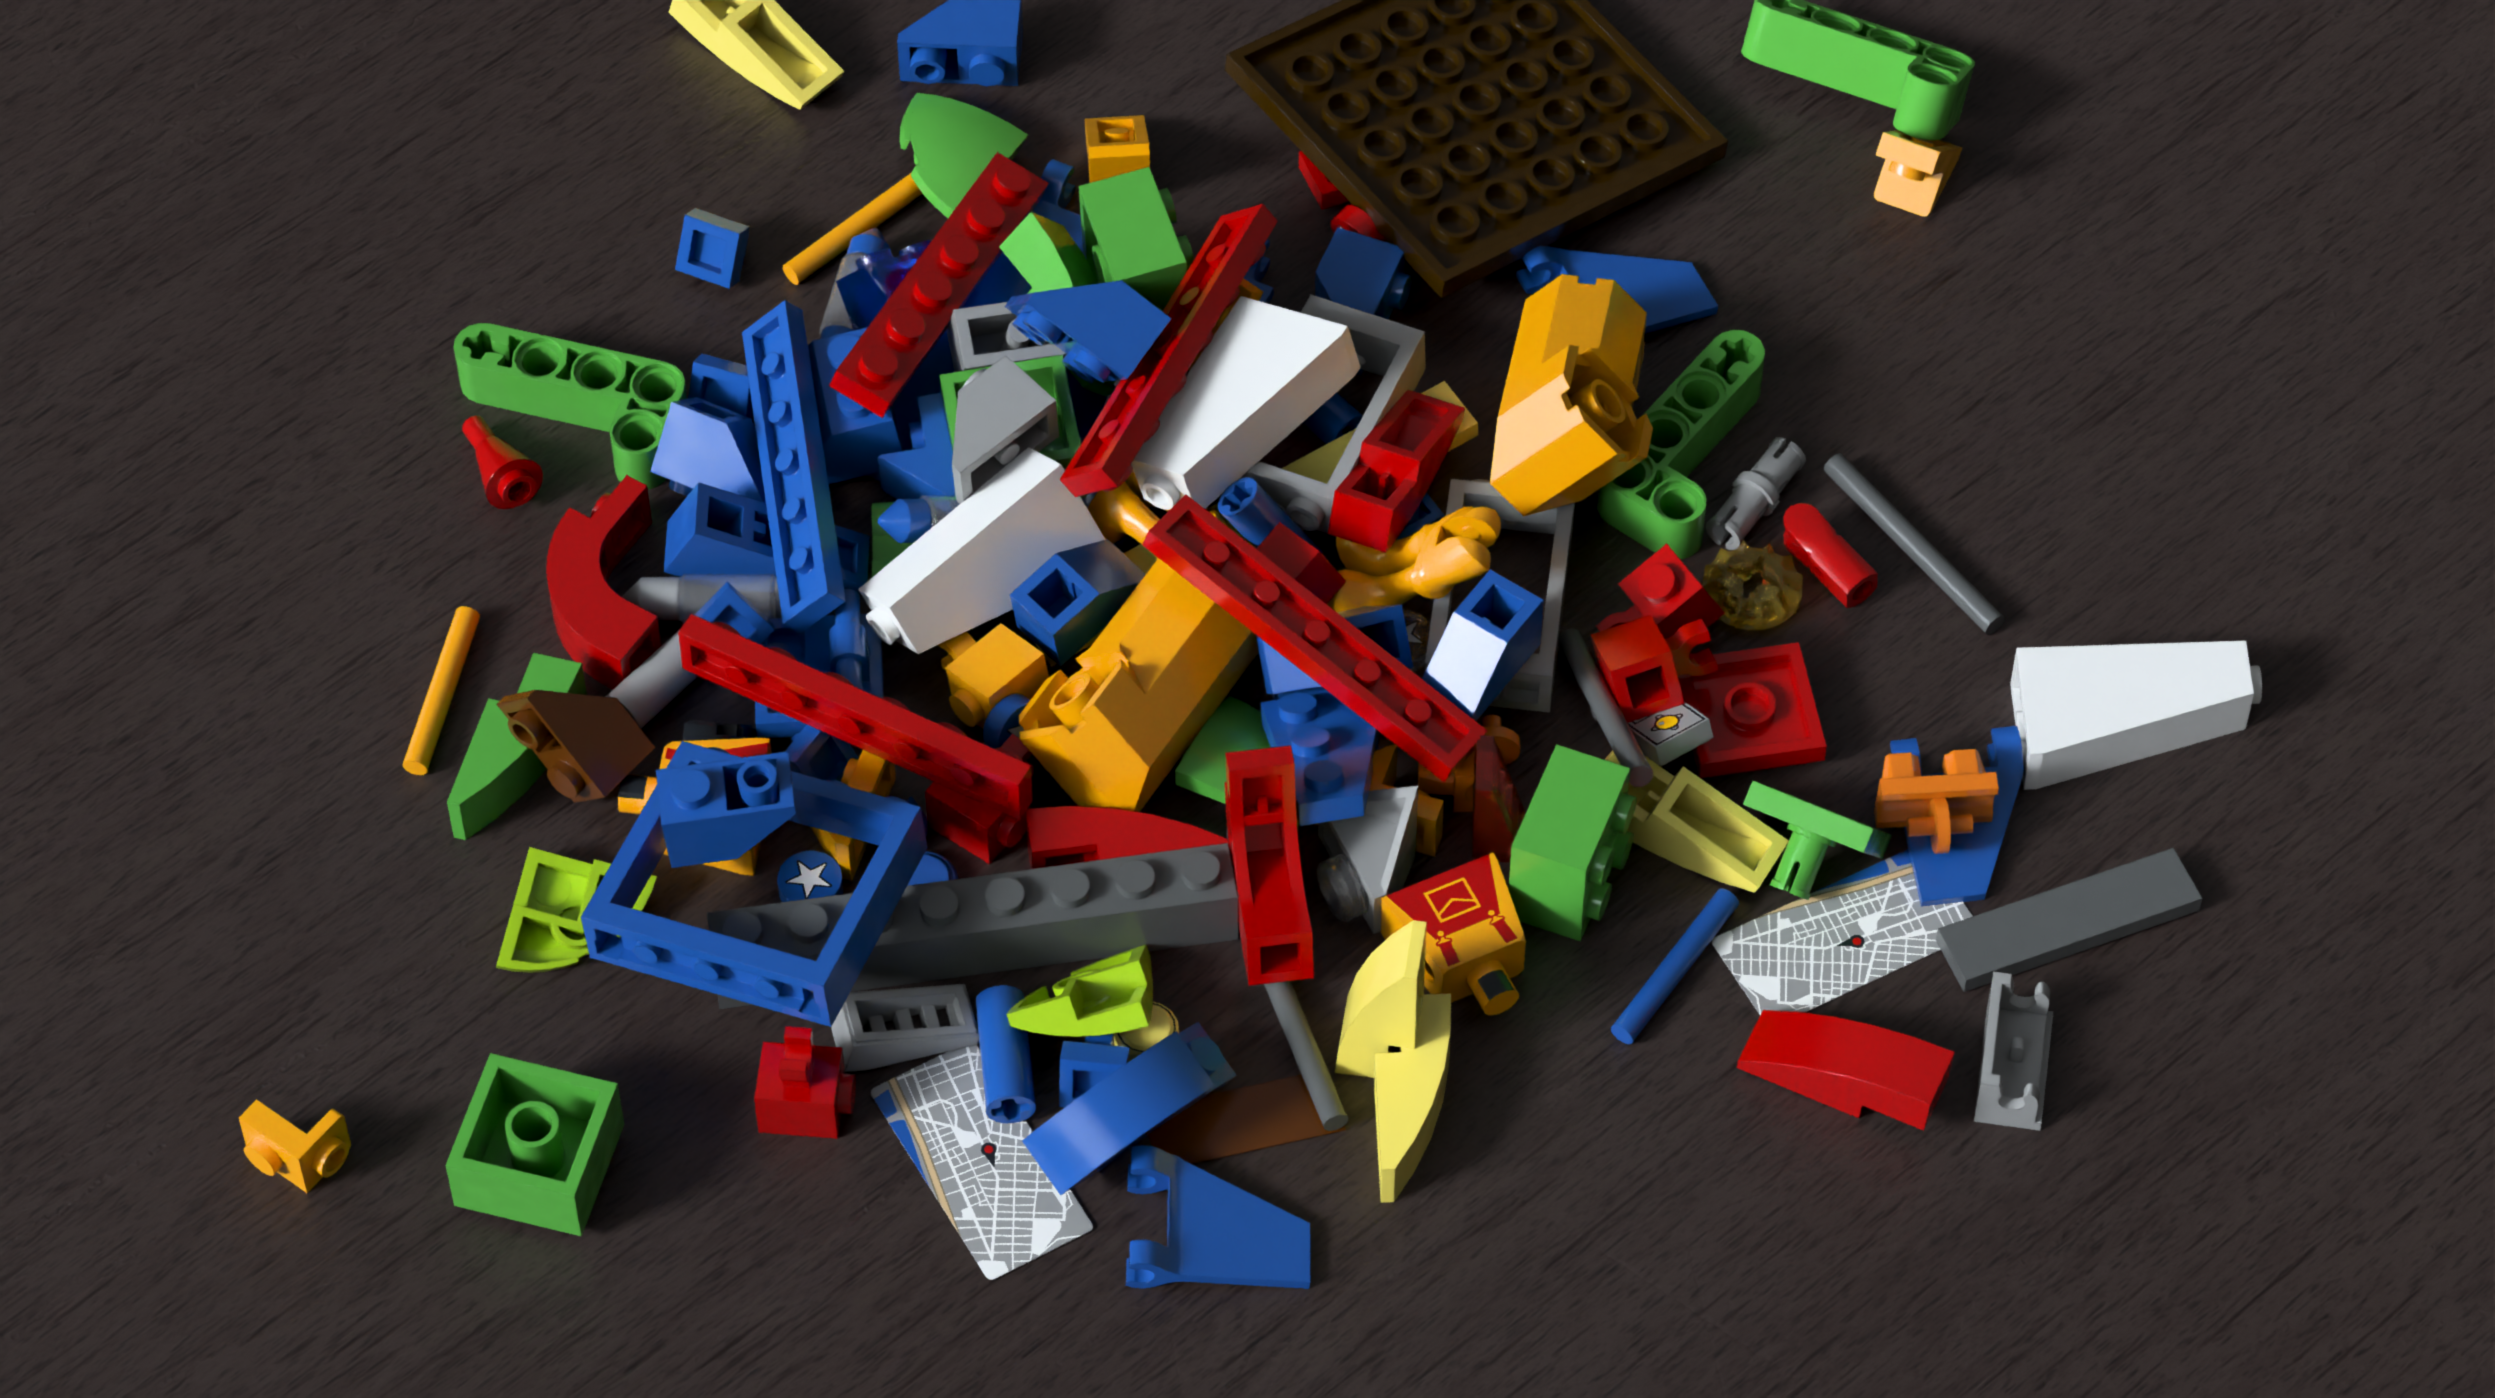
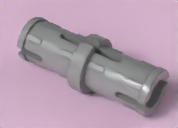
M1776 437L1771 441L1768 449L1750 471H1743L1732 484L1734 487L1732 489L1733 493L1715 516L1710 518L1706 524V531L1716 544L1721 546L1727 536L1731 534L1732 537L1726 543V549H1738L1743 543V539L1762 515L1768 516L1774 512L1780 503L1778 500L1780 498L1779 494L1806 462L1803 451L1794 442L1791 441L1781 454L1780 450L1786 444V438Z

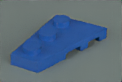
M1329 692L1311 695L1292 693L1278 700L1260 702L1262 725L1270 747L1291 745L1295 763L1296 815L1299 825L1304 826L1364 816L1373 776L1374 752L1379 747L1381 733Z

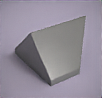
M1418 786L1369 791L1364 816L1318 823V836L1349 892L1351 893L1350 882L1342 870L1343 868L1348 872L1347 862L1353 878L1361 885L1358 891L1363 905L1357 894L1352 897L1373 934L1381 931L1382 897L1403 888L1416 857Z

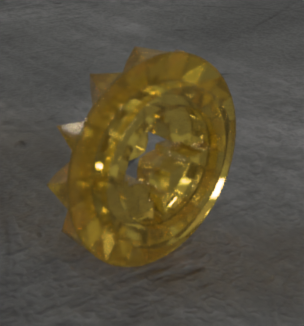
M1743 540L1735 550L1727 551L1720 548L1715 560L1711 564L1705 565L1702 585L1725 612L1719 618L1721 621L1739 629L1765 630L1784 623L1796 612L1802 599L1803 574L1798 573L1794 568L1791 555L1780 556L1776 554L1770 543L1763 549L1750 548L1745 540ZM1756 572L1761 573V577H1763L1762 585H1758L1754 592L1750 591L1747 599L1744 598L1743 581H1748L1751 575L1756 574Z

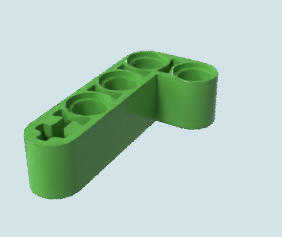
M1754 0L1741 50L1744 57L1760 65L1896 109L1893 120L1894 127L1906 135L1923 140H1940L1944 138L1959 121L1975 61L1971 57L1955 49L1805 0Z
M491 323L469 325L457 335L453 348L462 393L469 400L479 404L610 432L614 468L617 479L620 482L628 475L647 485L649 490L656 488L666 480V478L650 471L671 402L687 399L683 373L675 365L660 360Z
M1730 330L1722 332L1715 337L1645 412L1653 427L1647 458L1598 490L1597 510L1600 517L1606 523L1654 553L1667 543L1680 559H1685L1698 552L1703 543L1707 498L1703 489L1687 477L1752 408L1760 397L1765 348L1761 340L1754 334L1744 330Z

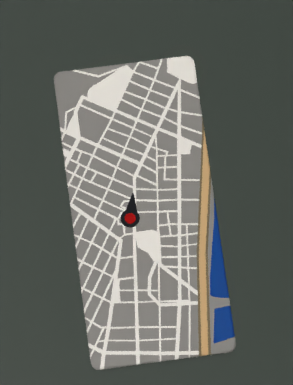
M1907 849L1811 893L1809 900L1800 898L1712 939V945L1759 1015H1761L1763 1010L1805 1013L1941 950L1936 942L1938 928L1973 917V915L1963 902L1921 907L1910 854Z
M977 1045L948 1051L871 1090V1096L987 1279L994 1280L1092 1230L1093 1224L1071 1190L1060 1195L1022 1142L1023 1139L1033 1132L1026 1120L1017 1123H999L987 1116L981 1054Z

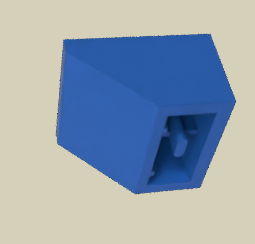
M1122 280L1012 296L1004 306L1017 316L1012 325L1019 332L1040 346H1043L1046 341L1057 346L1067 354L1062 363L1074 374L1091 384L1095 379L1103 383L1105 381L1128 379L1172 319Z

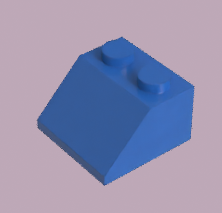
M868 327L813 340L808 345L828 484L879 472L878 456L903 451L893 405L885 416L881 418L829 386L836 370Z

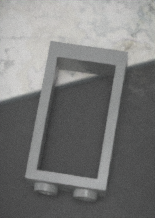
M1310 294L1301 313L1348 326L1361 367L1360 369L1383 376V379L1327 484L1260 461L1241 478H1253L1302 530H1317L1328 534L1334 492L1358 464L1362 441L1408 389L1412 391L1416 389L1426 370L1425 331Z
M1451 479L1446 515L1463 507L1484 506L1494 509L1501 519V529L1554 534L1539 654L1533 653L1489 705L1550 712L1573 534L1575 503L1523 516L1490 484L1489 480L1475 479L1469 481ZM1453 589L1443 598L1434 599L1425 671L1449 623Z

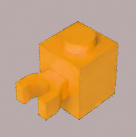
M1001 623L978 642L966 631L938 645L949 653L941 660L942 668L946 670L952 694L949 697L950 705L958 718L970 727L978 725L983 729L989 712L998 702L1016 693L1023 694L1031 699L1044 681L1049 678L1044 653Z

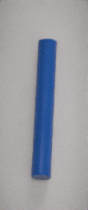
M1723 888L1717 890L1611 1027V1032L1619 1041L1625 1044L1633 1043L1739 906V901L1732 892Z

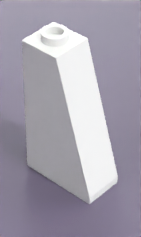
M1240 296L1213 336L1212 341L1204 349L1187 374V381L1184 387L1169 400L1159 417L1160 426L1148 441L1143 443L1131 463L1144 500L1149 501L1158 508L1170 510L1187 494L1206 509L1223 494L1228 486L1241 478L1357 374L1361 367L1348 326Z
M1028 447L861 586L858 590L871 609L866 615V619L874 632L889 645L897 641L915 653L920 654L1013 610L1010 594L1055 553L1106 540L1081 497H1074L1059 480L1065 471L1062 465Z
M2246 641L2016 648L2010 686L2015 725L2018 727L2022 744L2024 764L2022 779L2024 790L2043 788L2245 730L2251 705L2260 704L2262 698L2261 670L2258 665L2250 666Z

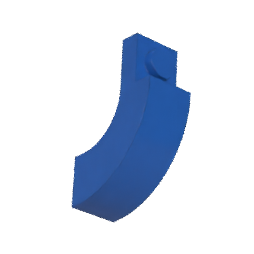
M1196 1022L1180 1033L1177 1031L1123 1065L1023 1139L1022 1142L1058 1193L1063 1195L1100 1172L1113 1160L1164 1123L1222 1088L1237 1075L1223 1057L1216 1043L1210 1039L1200 1023Z

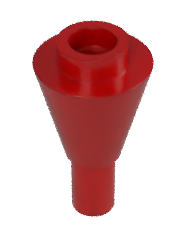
M475 415L468 418L463 423L462 431L476 450L475 454L488 502L498 509H513L530 501L540 489L543 481V471L539 464L500 437H497L483 417Z

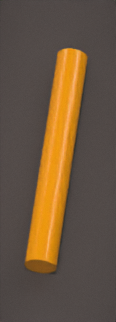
M911 173L785 263L783 271L786 277L793 284L798 285L845 251L854 236L878 227L921 196L923 193L915 184Z
M461 606L455 611L402 764L403 768L411 774L424 775L428 771L480 620V614L473 608Z

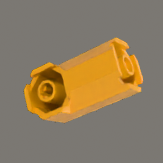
M1561 274L1525 299L1497 418L1490 484L1523 516L1582 501L1648 456L1653 427L1646 413L1636 419L1633 412L1634 401L1639 398L1637 386L1644 357V334L1647 312L1615 280L1597 278L1596 284L1593 285L1578 283L1579 276Z
M1157 559L1092 646L1075 658L1083 668L1069 678L1061 669L1044 681L1018 715L1019 724L1025 730L1019 731L1020 740L1078 806L1105 807L1140 812L1259 653L1256 635L1166 563Z

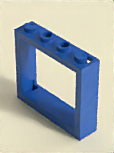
M682 741L667 768L742 757L731 755L717 747L706 748ZM791 771L796 814L789 821L879 845L818 959L814 961L632 909L667 848L661 826L658 786L656 785L581 916L590 958L832 1027L927 850L921 807L912 805L898 797H883L854 789L837 780L825 781Z

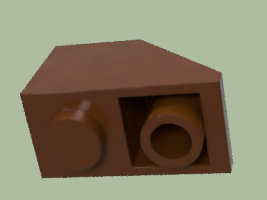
M531 690L504 696L497 703V706L509 720L508 727L512 735L522 745L534 751L548 769L547 777L553 787L565 797L571 798L574 803L606 797L655 748L617 698Z

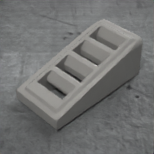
M965 984L850 992L831 1027L836 1047L843 1048L845 1072L880 1068L977 1045L979 1041L978 1027ZM946 1008L950 1026L940 1027L936 1010ZM919 1014L923 1028L914 1029L911 1016ZM893 1020L895 1030L886 1031L884 1022ZM866 1026L867 1032H863L862 1027Z

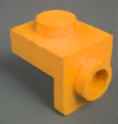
M257 1099L239 1117L246 1144L244 1153L250 1162L266 1175L273 1176L276 1172L306 1193L323 1177H330L341 1168L351 1147L345 1116L335 1109H331L307 1134Z

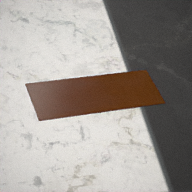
M1296 1075L1210 1094L1151 1132L1149 1139L1151 1146L1176 1155L1190 1164L1345 1131L1346 1128L1344 1125L1340 1129L1333 1131L1324 1129L1302 1075Z

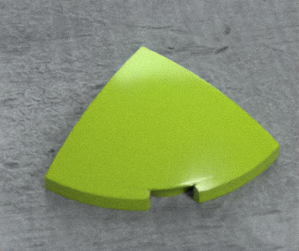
M529 847L496 968L513 972H548L576 965L579 958L588 955L589 951L581 916L611 863L594 859L593 864ZM650 876L632 909L643 911L652 893L657 876Z
M1147 945L1115 954L1070 973L1071 976L1060 980L1052 986L1056 997L1050 998L1046 986L1041 987L1016 1003L1006 1014L1011 1027L1053 1036H1100L1149 1026L1153 1009V978L1151 958Z

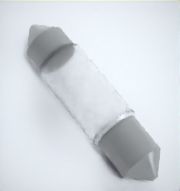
M683 574L681 577H641L623 595L624 599L656 615L658 621H681L684 624L691 614L695 615L728 581L768 619L782 618L777 578L774 574Z

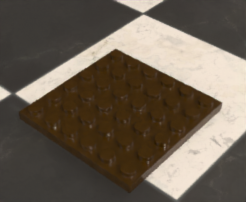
M1341 0L1231 51L1226 56L1225 71L1352 205L1359 207L1369 214L1377 231L1389 243L1397 245L1404 252L1403 258L1441 298L1524 258L1525 254L1536 247L1548 246L1725 158L1728 140L1588 0Z

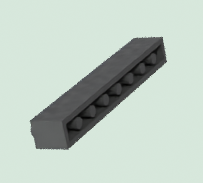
M1228 843L909 885L903 892L850 992L1105 958L1142 945H1147L1150 952L1238 940V894ZM853 893L707 912L709 931L816 961ZM717 994L719 1009L752 1005Z

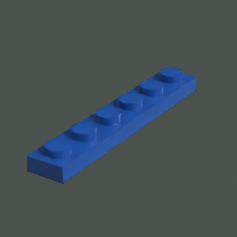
M784 300L742 332L782 621L784 625L802 633L846 602L803 310Z

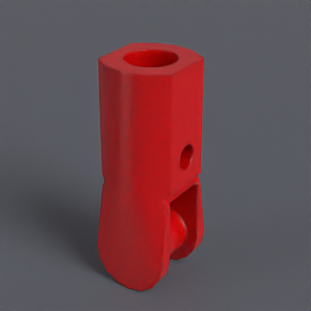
M1798 503L1790 506L1785 511L1783 517L1785 528L1783 534L1784 546L1800 562L1810 568V571L1846 608L1857 606L1876 590L1878 573L1841 535H1837L1835 529L1817 508L1810 504Z

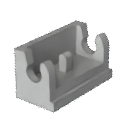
M1993 971L1986 1010L1974 1122L2040 1131L2053 1021V1011H2048L2050 988L2045 982H2039L2035 987L2034 996L2021 997L2013 993L2014 981L2012 974Z

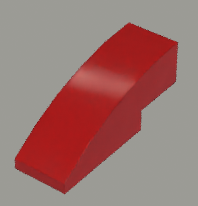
M1408 389L1362 441L1358 464L1334 492L1328 534L1386 553L1413 516L1433 482L1461 425L1465 408Z
M1059 806L1030 808L1025 812L1031 869L1228 843L1227 838L1194 825L1154 814L1105 807Z
M1763 1010L1742 1051L1736 1068L1856 1118H1859L1864 1107H1867L1924 1131L1948 1081L1955 1052L1913 1036L1867 1023L1812 1013Z

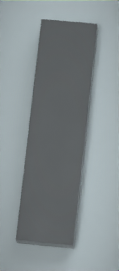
M2171 848L1938 928L1936 942L1963 992L1991 983L1993 971L2015 975L2200 911L2202 897L2175 849Z

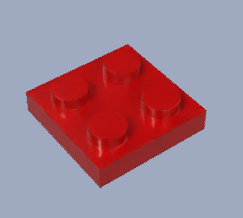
M1799 642L1713 654L1719 671L1704 676L1688 674L1678 676L1684 702L1709 718L1713 738L1692 750L1699 778L1825 761L1827 745Z

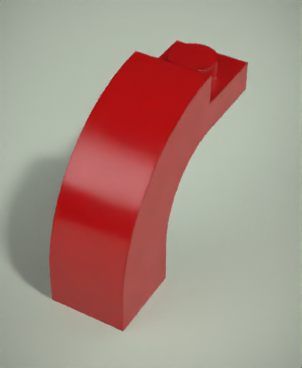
M628 475L625 476L612 493H605L599 498L590 518L572 508L567 510L552 536L546 565L553 619L563 647L575 662L582 663L583 671L612 690L661 647L658 617L622 598L607 584L613 569L652 524L648 487Z
M1291 745L1225 753L1227 782H1224L1230 857L1238 894V924L1248 984L1251 986L1314 978L1313 934L1300 861L1296 815L1295 763Z

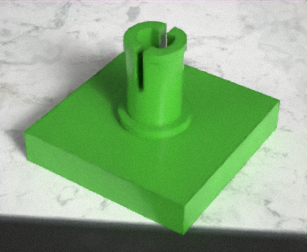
M1753 780L1743 803L1747 807L1789 823L1787 829L1793 832L1770 885L1806 900H1809L1811 896L1810 891L1828 846L1835 847L1838 842L1865 854L1883 859L1892 837L1889 833Z

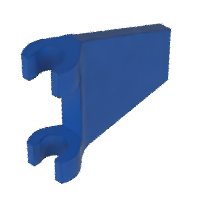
M1539 246L1529 251L1522 258L1527 269L1516 272V277L1526 294H1534L1561 274L1579 276L1578 283L1595 285L1597 278L1615 280L1647 312L1645 334L1717 314L1718 304L1692 262Z
M2017 726L1991 729L1993 743L1987 745L1990 767H1984L1986 772L1997 773L1999 786L1998 795H1995L1993 802L1992 822L1973 823V833L1951 834L1950 851L1943 854H1935L1933 852L1930 836L1908 837L1906 827H1904L1921 907L1985 900L2024 773L2022 744ZM1916 738L1890 741L1892 754L1912 753L1919 757L1921 776L1943 775V773L1922 775L1921 757Z
M1141 1145L1131 1148V1164H1128L1127 1191L1135 1194H1152L1168 1189L1167 1246L1151 1240L1130 1241L1129 1258L1126 1260V1286L1142 1289L1172 1282H1197L1309 1289V1222L1157 1147Z

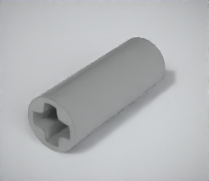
M679 630L606 696L617 698L640 729L699 677L682 669Z

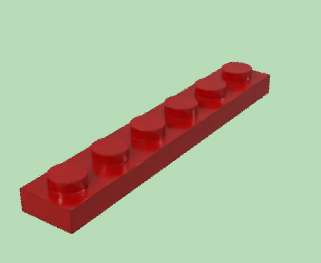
M997 152L843 360L829 386L883 418L947 330L953 310L963 308L1003 251L999 246L1027 215L1033 211L1049 183Z
M1264 204L1222 215L1217 221L1163 310L1172 319L1128 379L1120 380L1059 479L1074 497L1101 490L1105 492L1112 491L1121 486L1131 475L1133 470L1131 463L1143 443L1148 441L1160 426L1159 417L1169 400L1186 384L1187 376L1185 374L1195 357L1212 341L1214 336L1212 329L1223 311L1231 306L1239 296L1240 288L1238 286L1249 268L1259 261L1266 251L1264 243L1278 220Z
M1187 494L1148 531L1142 544L1146 549L1441 781L1445 782L1481 744L1488 730Z
M691 614L678 632L682 669L1018 820H1021L1033 801L1031 765L1025 763L1017 754L1008 749H993L967 737L963 731L946 722L935 723L910 712L903 703L890 697L879 698L854 687L848 679L835 672L823 673L798 662L793 655L779 647L767 648L741 636L737 630L723 622L711 623Z

